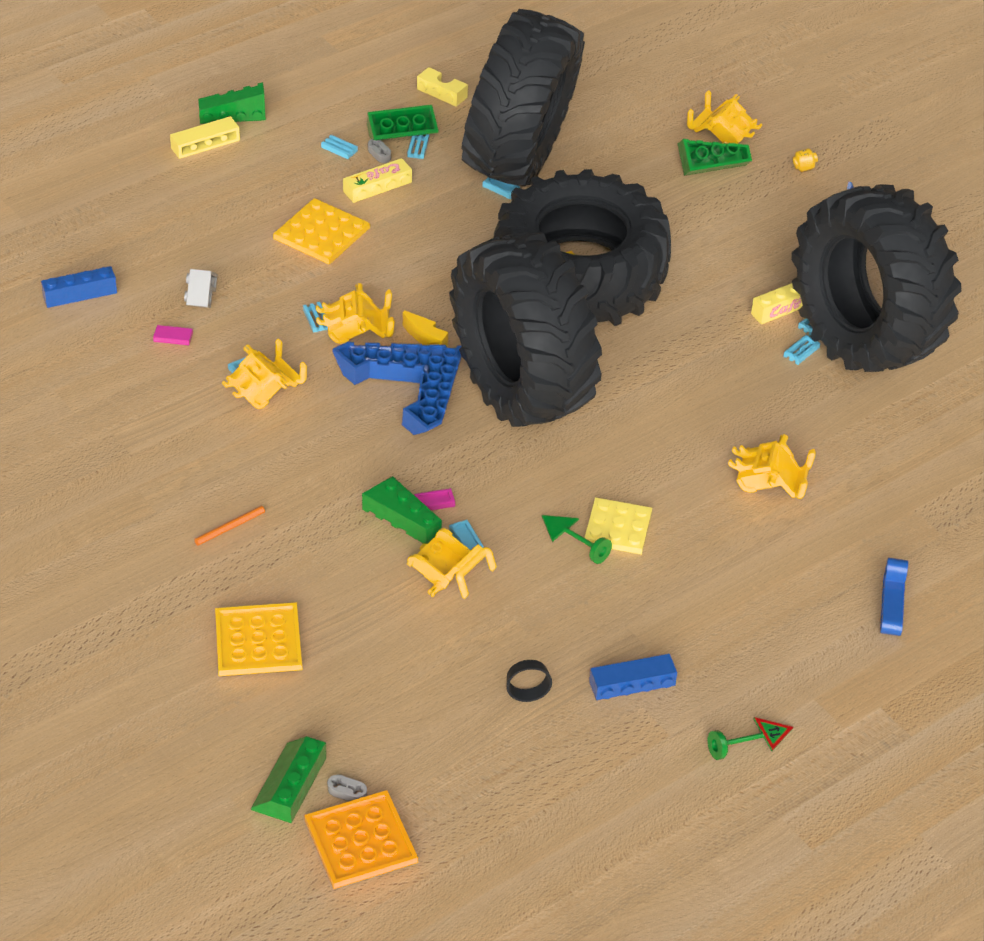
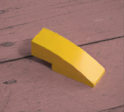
M406 310L403 311V327L415 340L422 345L448 346V332L436 328L435 321Z

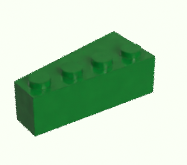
M263 82L258 83V86H246L242 90H230L223 95L215 94L198 99L200 124H207L230 116L235 122L266 120Z
M682 139L677 143L684 176L746 166L752 161L749 145L725 144L703 142L702 140L692 141L689 139Z
M393 476L362 493V510L366 512L371 511L378 519L389 521L391 526L396 529L401 528L405 530L407 535L423 544H428L442 528V520Z

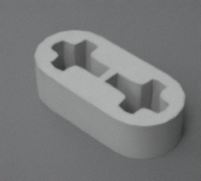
M371 139L368 141V151L378 162L388 163L391 160V150L381 140Z
M338 774L328 779V792L334 797L352 801L367 796V787L360 781Z

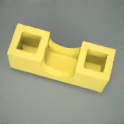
M428 67L417 76V90L457 107L468 98V84L457 79L443 83L441 82L442 73Z

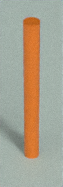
M259 506L195 538L194 541L199 546L265 513V509L263 506Z

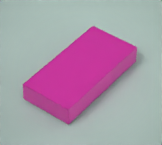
M157 325L153 341L190 345L193 329Z
M451 488L413 494L430 510L455 507V499Z

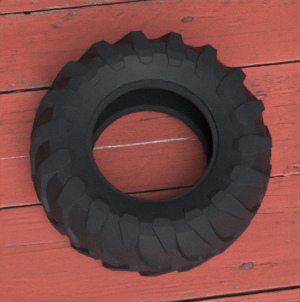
M518 9L517 12L511 14L507 24L503 25L496 43L493 44L490 50L489 58L482 69L479 84L476 86L471 101L472 105L465 123V132L461 146L463 162L491 179L518 186L531 185V178L539 175L553 148L552 145L559 135L561 124L565 120L569 109V102L573 97L585 41H583L584 33L564 20L533 10Z
M584 169L578 175H567L564 170L556 171L553 178L546 180L538 176L531 178V186L525 190L515 187L511 192V203H502L498 213V220L500 221L497 223L493 238L513 233H544L547 243L556 241L559 244L569 241H586L611 249L607 253L598 255H575L561 251L562 257L566 262L571 260L574 263L575 276L579 284L584 285L588 291L586 300L589 309L596 316L597 323L610 321L614 326L622 324V316L628 313L640 316L644 313V303L647 300H657L661 292L659 284L664 283L669 269L671 233L667 215L663 213L661 202L655 197H647L644 186L638 183L624 184L620 175L610 174L604 177L595 176L592 169Z
M878 184L874 188L858 186L831 195L811 207L807 212V221L797 228L796 235L800 246L792 251L791 260L797 269V277L792 280L793 289L800 294L803 304L798 311L801 317L809 320L813 328L810 335L813 341L821 340L827 347V358L831 361L839 357L842 358L846 370H860L863 368L864 372H880L887 368L889 370L901 368L924 359L947 341L950 336L948 327L958 319L959 311L954 303V298L962 292L961 282L955 277L953 265L959 261L957 253L948 249L944 239L948 233L945 224L937 225L931 217L933 206L928 202L922 205L916 203L913 190L901 189L896 192L894 185ZM867 249L875 259L881 275L883 286L882 308L877 303L868 282L866 271Z
M513 233L492 238L459 255L457 267L451 271L454 289L449 292V296L455 313L452 323L462 346L459 348L460 354L470 368V379L473 384L479 386L485 405H492L494 407L497 418L500 421L509 420L512 427L548 423L577 411L595 398V385L601 381L602 375L597 360L602 356V348L594 329L598 323L596 316L589 309L586 300L588 291L584 285L579 284L575 276L574 263L571 260L566 262L562 257L560 245L556 241L547 243L544 233Z

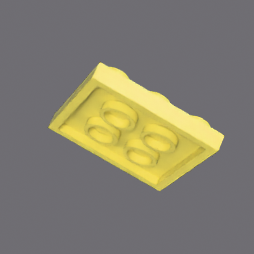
M595 497L585 539L594 543L597 539L605 537L612 542V549L642 555L652 508Z

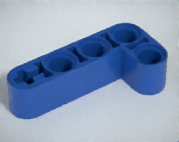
M889 557L887 559L882 587L880 633L901 636L908 560Z

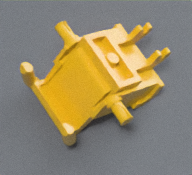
M708 90L705 93V109L693 121L694 111L690 109L687 112V127L690 130H694L697 133L706 128L725 144H739L744 137L752 138L755 132L749 133L751 129H760L762 123L757 125L758 119L753 120L746 113V110L737 102L740 99L738 94L724 101L712 112L711 92Z
M361 283L355 285L356 291L354 290L339 297L340 300L332 304L323 302V308L316 305L317 312L325 313L323 314L324 320L317 317L316 321L319 325L328 327V335L335 343H346L349 339L368 330L373 331L382 339L393 336L395 320L393 317H390L389 313L392 303V292L390 289L385 292V301L382 309H379L363 291Z
M279 339L275 341L274 362L247 344L244 347V351L249 355L231 375L225 378L228 382L223 381L222 384L226 388L235 387L239 391L238 393L235 391L232 393L236 398L244 396L255 408L262 409L281 387L287 388L284 384L293 387L303 384L307 378V365L301 362L299 374L295 372L282 359L283 342Z
M783 434L780 435L779 442L762 443L759 447H748L745 449L743 445H740L739 451L734 446L732 452L742 457V461L736 458V463H733L729 459L728 464L739 471L736 481L745 492H757L760 489L782 486L792 498L802 499L808 485L807 475L816 455L815 449L809 450L805 464L799 467L793 453L786 444L788 436Z
M441 528L428 544L420 546V552L408 557L407 565L413 566L434 584L428 590V594H431V597H434L439 591L446 589L456 575L461 596L465 599L469 592L464 577L485 556L489 569L493 572L497 568L492 550L489 547L482 548L479 544L470 550L453 537L451 531Z

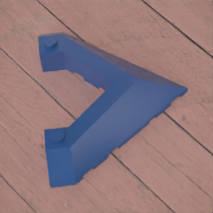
M346 342L332 349L343 376L354 385L368 378L420 383L418 401L403 408L402 426L413 435L427 432L442 424L462 357L459 348L462 347L461 345H457L456 348H447L446 345L391 343V346H380V343L365 342V345H354V342Z

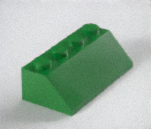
M432 105L367 112V128L372 140L439 132Z
M307 736L288 742L253 803L251 810L292 824L326 760V742Z

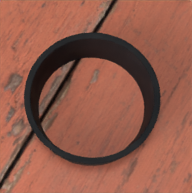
M523 660L514 664L507 672V692L517 701L532 702L539 700L548 694L552 687V678L547 667L540 661ZM525 670H539L546 674L544 680L538 686L530 689H520L510 683L516 674Z

